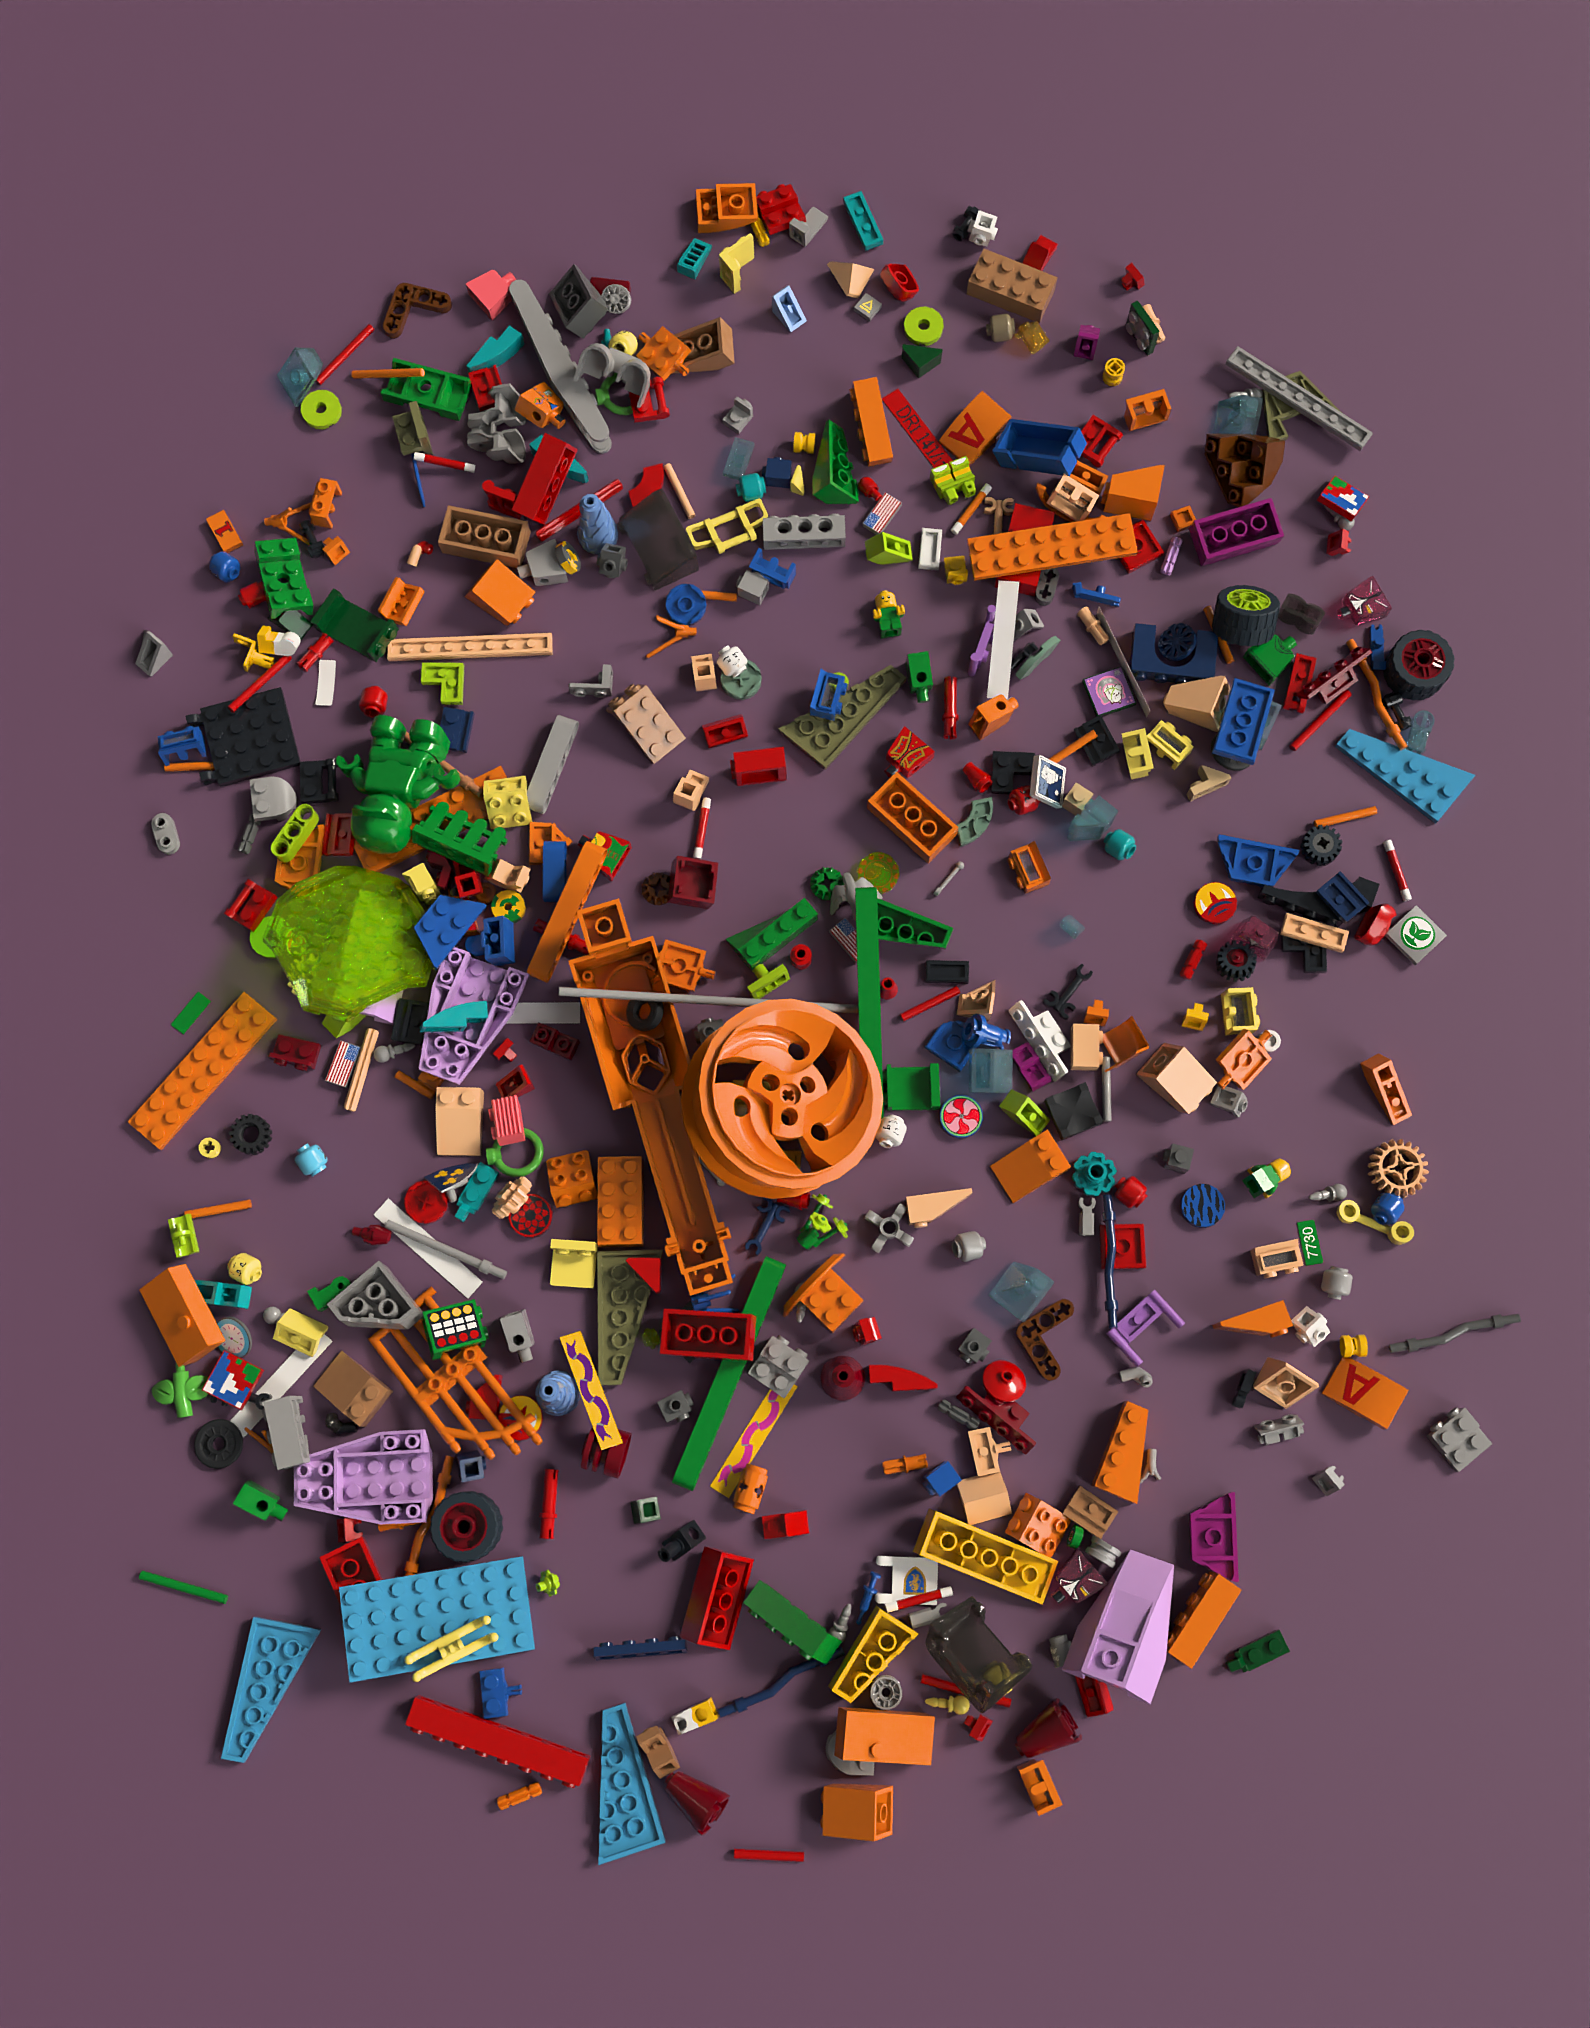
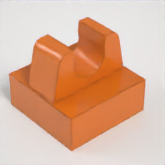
M338 536L333 540L328 537L323 541L325 547L322 550L334 565L338 564L350 553Z
M1094 1000V1005L1087 1007L1084 1015L1085 1024H1099V1026L1105 1027L1109 1016V1009H1103L1102 1000Z

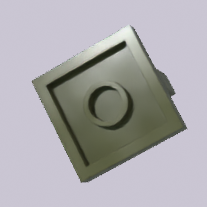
M417 401L410 402V412L392 416L402 454L405 456L423 451L424 454L434 456Z

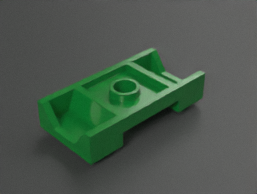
M393 358L392 369L423 368L425 375L423 377L390 378L387 388L381 390L384 401L401 406L404 403L409 404L410 402L417 401L418 406L421 408L439 412L441 417L460 421L472 388L470 378ZM424 384L431 385V388L429 390H421V387Z
M297 539L255 541L254 553L271 619L277 618L284 611L302 610L307 615H313L314 605L301 566ZM286 578L289 582L281 583L278 579Z

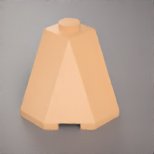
M1225 676L1171 685L1169 692L1164 696L1163 703L1169 714L1218 732L1225 710V695H1229L1230 686Z

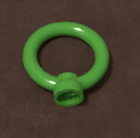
M614 373L612 377H607L603 381L601 388L595 389L597 404L604 405L615 414L630 415L632 414L631 406L620 407L610 400L608 389L616 382L618 373Z
M524 1128L525 1137L531 1140L535 1147V1155L527 1166L516 1169L504 1164L501 1155L502 1146H499L498 1141L495 1140L493 1147L486 1148L488 1165H495L500 1172L510 1177L526 1176L535 1171L542 1161L544 1154L542 1141L536 1133Z

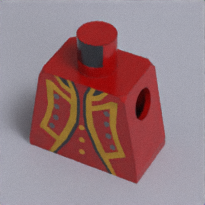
M904 726L886 754V760L890 765L884 772L889 778L896 772H901L905 777L909 778L934 758L935 751Z

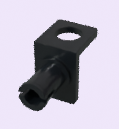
M692 1520L662 1542L663 1547L658 1550V1556L663 1562H668L671 1558L673 1561H676L705 1540L706 1536L696 1521ZM690 1528L697 1533V1539H693L689 1535Z

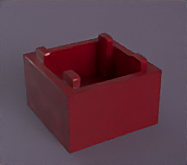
M677 856L671 864L667 903L709 909L715 901L719 863Z

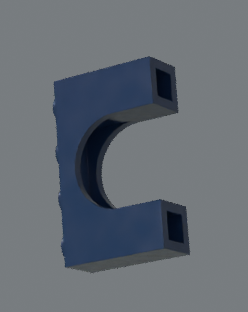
M1135 623L1132 632L1129 668L1136 681L1147 679L1154 680L1156 683L1174 682L1175 684L1215 677L1218 636L1214 632L1198 630L1192 660L1183 666L1173 667L1163 663L1155 653L1156 625Z

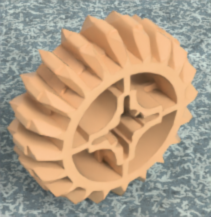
M1392 1139L1389 1140L1388 1144L1383 1142L1381 1148L1377 1147L1374 1149L1376 1154H1372L1369 1157L1374 1162L1368 1163V1167L1372 1168L1373 1171L1369 1172L1368 1175L1375 1176L1376 1179L1371 1182L1372 1184H1380L1377 1187L1378 1191L1385 1188L1386 1193L1394 1192L1396 1196L1401 1195L1402 1198H1406L1408 1193L1410 1195L1416 1194L1415 1189H1422L1420 1183L1427 1181L1422 1175L1428 1174L1429 1171L1423 1169L1424 1166L1428 1165V1162L1421 1161L1425 1154L1421 1153L1418 1155L1416 1153L1419 1147L1416 1146L1411 1149V1142H1407L1404 1145L1403 1139H1399L1397 1143ZM1390 1152V1164L1389 1166L1382 1168L1383 1160L1385 1156ZM1399 1153L1407 1156L1411 1162H1406ZM1397 1165L1400 1166L1401 1168L1406 1167L1405 1169H1403V1170L1400 1171V1172H1399V1171H1396L1395 1169H1394V1170H1390V1169L1394 1168V1167L1397 1166ZM1414 1169L1413 1178L1406 1185L1407 1172ZM1385 1175L1391 1176L1397 1185L1391 1183Z

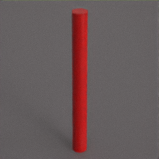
M368 324L315 378V382L321 386L375 329Z
M283 655L228 705V709L234 713L291 661L292 657Z
M1346 689L1289 745L1290 749L1296 751L1352 696V693Z
M922 1674L920 1683L1007 1708H1010L1012 1699L1007 1697H1000V1695L991 1696L988 1692Z

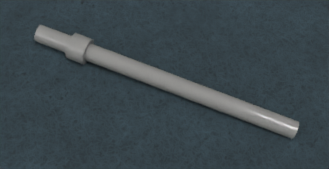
M388 1220L385 1224V1228L474 1266L486 1275L490 1273L501 1279H505L507 1271L492 1265V1262L484 1259L482 1261L393 1221Z

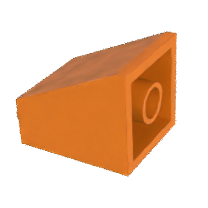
M1165 465L1113 474L1111 481L1106 482L1101 500V504H1105L1103 512L1117 515L1130 513L1132 518L1151 521L1158 503Z
M496 559L488 566L464 597L508 626L511 622L515 624L522 615L519 612L523 607L527 609L534 601L532 596L535 594V591Z
M830 1784L824 1786L821 1794V1802L823 1804V1815L820 1821L821 1828L823 1829L822 1836L877 1841L892 1835L893 1786L864 1784Z

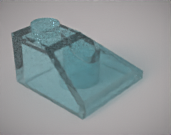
M295 347L277 374L295 407H299L317 380L323 366V362L314 348Z
M1240 395L1219 401L1213 434L1255 435L1263 398Z
M1013 1261L988 1296L1024 1323L1052 1287L1054 1281L1037 1268Z

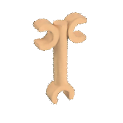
M992 497L985 498V504H990L992 507H986L984 514L991 515L995 512L994 534L1002 533L1003 514L1007 516L1013 514V509H1008L1006 506L1013 505L1014 499L1007 498L1002 501L995 500Z

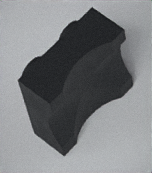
M1086 1082L1044 1100L1061 1141L1103 1123Z

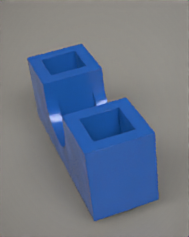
M944 1461L923 1476L925 1482L922 1484L930 1495L935 1494L940 1497L962 1481V1479L949 1461Z

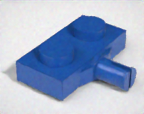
M504 1668L480 1671L484 1719L507 1716L509 1696L522 1695V1690H518L522 1689V1685L508 1686L505 1680Z

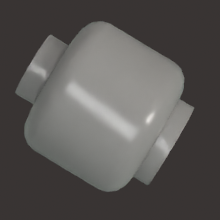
M976 1231L957 1234L955 1240L952 1241L954 1256L963 1262L981 1258L984 1249H986L984 1237H980Z
M1331 1266L1330 1269L1324 1271L1321 1289L1328 1293L1327 1297L1341 1300V1296H1348L1350 1294L1353 1277L1348 1273V1269Z

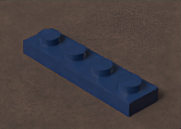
M669 1637L668 1641L659 1642V1639L652 1638L646 1639L645 1643L638 1644L634 1640L623 1641L622 1645L614 1646L612 1642L600 1643L599 1647H594V1658L596 1661L687 1653L686 1640H681L680 1637Z

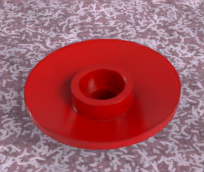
M998 1360L990 1363L984 1370L983 1385L993 1398L1002 1402H1013L1023 1395L1026 1389V1379L1023 1372L1015 1364L1009 1361Z

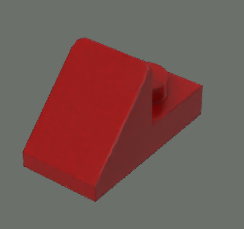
M1040 235L1036 242L1031 243L1023 264L1043 271L1056 251L1058 244Z
M807 1510L762 1516L764 1539L809 1533Z

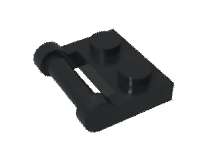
M329 758L319 761L300 762V802L302 804L339 801L338 793H336V768L338 767L336 759ZM323 769H328V793L323 794Z

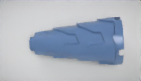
M587 494L583 496L579 504L578 541L585 551L599 554L606 543L616 545L618 540L617 526L604 503L599 500L597 495Z
M552 1371L545 1375L539 1381L535 1392L540 1408L553 1416L569 1414L578 1406L581 1398L574 1376L565 1371Z

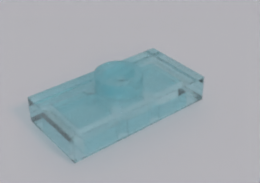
M735 437L723 476L739 480L740 476L745 475L755 447L754 442Z

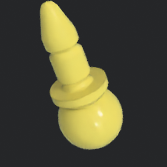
M950 1696L949 1700L935 1697L925 1700V1703L932 1707L949 1708L948 1712L954 1711L958 1715L967 1713L970 1708V1703L964 1696H956L955 1698Z

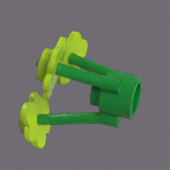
M819 1193L816 1196L812 1194L811 1197L816 1199L818 1204L805 1225L799 1230L801 1233L796 1237L797 1241L809 1250L812 1246L817 1248L821 1242L839 1231L844 1238H848L846 1233L848 1231L847 1223H844L842 1219L838 1220L834 1217L833 1221L836 1228L831 1230L827 1218L818 1214L822 1205L833 1208L829 1204L830 1199L827 1198V1195ZM816 1230H820L821 1232L826 1234L818 1238L819 1233Z

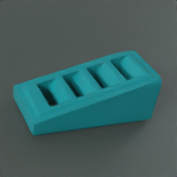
M694 238L677 264V272L696 279L712 249V245ZM696 245L704 248V251L696 248ZM693 251L700 253L701 255L699 256L697 254H694Z

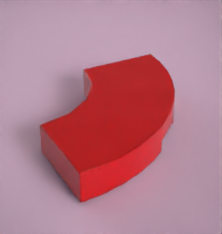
M663 463L643 468L641 482L636 488L628 491L634 512L651 504L660 489H662L664 483Z

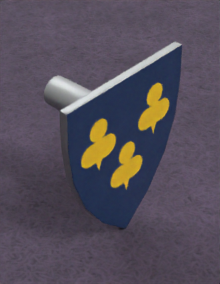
M478 1163L447 1167L425 1176L424 1179L441 1193L446 1191L449 1202L457 1201V1196L454 1189L469 1182L468 1178L475 1172Z

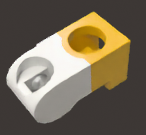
M263 625L257 634L259 653L291 656L300 645V638L294 632L271 631V626Z
M710 1697L673 1715L671 1718L678 1735L716 1721L719 1715Z

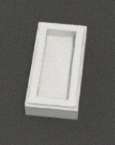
M922 528L918 569L939 570L942 529Z

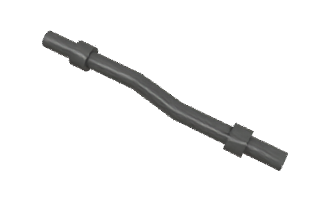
M1499 1314L1493 1315L1488 1319L1464 1322L1442 1336L1418 1340L1410 1338L1406 1339V1342L1389 1344L1390 1353L1406 1350L1414 1352L1418 1351V1348L1443 1345L1467 1331L1489 1327L1494 1329L1502 1328L1507 1324L1521 1322L1519 1314L1507 1316Z

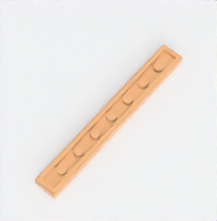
M552 633L394 639L387 646L388 661L553 655Z

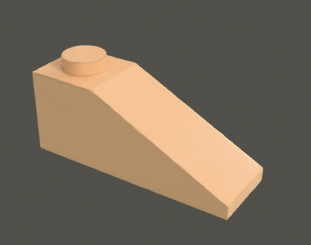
M972 1188L906 1197L909 1225H914L915 1228L927 1227V1223H931L972 1194Z

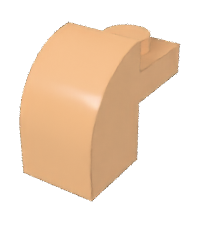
M712 654L691 656L696 692L717 689Z
M689 770L686 778H681L674 791L673 803L694 811L700 803V798L709 782V777Z
M496 859V861H493L491 873L489 876H485L484 879L499 887L521 893L523 887L528 883L530 869L524 865L513 866L502 859Z

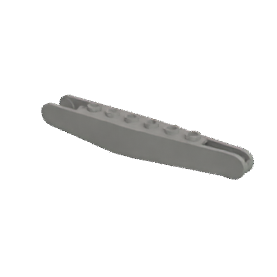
M519 279L513 281L509 287L512 301L554 393L561 399L564 404L563 407L593 450L599 454L607 453L611 449L612 442L609 437V428L596 406L598 404L595 396L587 390L589 387L584 377L576 382L573 381L577 364L575 361H571V355L567 346L562 345V338L558 330H554L552 327L553 322L550 315L544 313L527 282Z

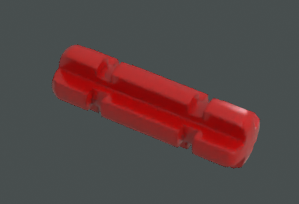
M1202 940L1195 941L1194 949H1191L1184 963L1185 967H1182L1180 971L1181 977L1189 980L1194 974L1193 969L1196 970L1203 955L1202 952L1207 947V943Z

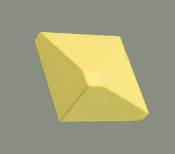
M798 465L790 482L791 492L804 496L801 466Z

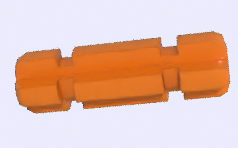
M539 1782L530 1784L529 1787L525 1786L510 1792L508 1796L505 1794L498 1797L497 1805L499 1809L504 1810L509 1808L510 1805L514 1806L529 1800L531 1796L534 1798L541 1795V1785Z

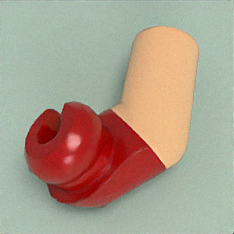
M427 541L414 545L407 563L417 567L420 555L424 553L430 555L433 551V545Z

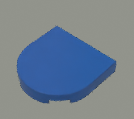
M950 1021L942 1024L936 1030L925 1046V1049L961 1072L973 1055L975 1048L965 1045L962 1037L965 1023Z

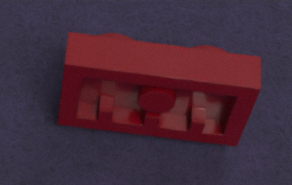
M278 1034L273 1053L270 1052L268 1057L274 1060V1064L286 1067L287 1064L295 1065L294 1068L297 1070L307 1071L308 1068L315 1070L321 1044Z

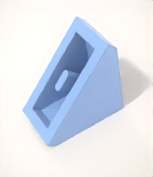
M789 285L772 296V312L789 332H792L807 321Z

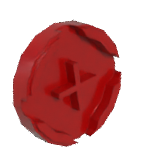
M426 1180L416 1182L409 1187L404 1198L405 1211L411 1219L418 1223H434L443 1217L448 1208L446 1191L441 1193Z

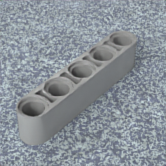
M561 715L556 717L527 790L530 810L541 814L546 812L579 726L578 721Z

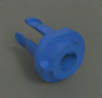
M974 1014L965 1022L962 1037L965 1045L973 1048L983 1044L990 1047L996 1046L1004 1050L1002 1042L1010 1043L1011 1032L1009 1029L1003 1030L998 1026L988 1024L983 1015Z

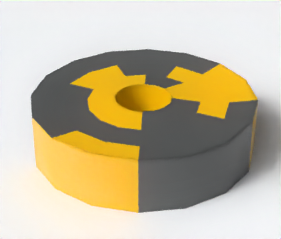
M567 541L557 544L555 553L563 569L571 575L580 571L581 562L573 546Z

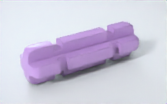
M1172 537L1160 570L1161 574L1171 575L1182 544L1181 538Z

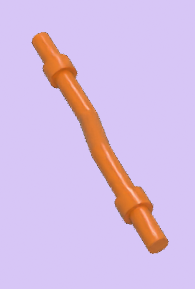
M1354 639L1346 642L1350 651L1358 647ZM1366 657L1356 665L1360 666L1370 683L1374 707L1387 728V734L1390 738H1393L1401 751L1408 746L1400 734V728L1397 724H1394L1383 706L1379 682L1367 663Z
M445 1455L442 1472L438 1474L437 1478L439 1484L433 1508L428 1514L427 1522H423L415 1533L409 1561H406L404 1568L406 1571L405 1576L414 1575L418 1572V1558L423 1538L431 1527L430 1520L435 1512V1508L444 1499L447 1485H450L452 1478L450 1473L454 1457Z

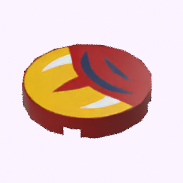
M1211 882L1198 890L1194 900V909L1201 920L1218 925L1225 923L1233 916L1237 909V899L1229 886L1219 882Z
M513 1396L511 1398L524 1416L532 1413L536 1418L530 1424L537 1433L543 1423L542 1409L539 1404L528 1396ZM503 1404L499 1411L498 1420L505 1428L516 1422V1419ZM523 1428L510 1434L515 1440L531 1438Z

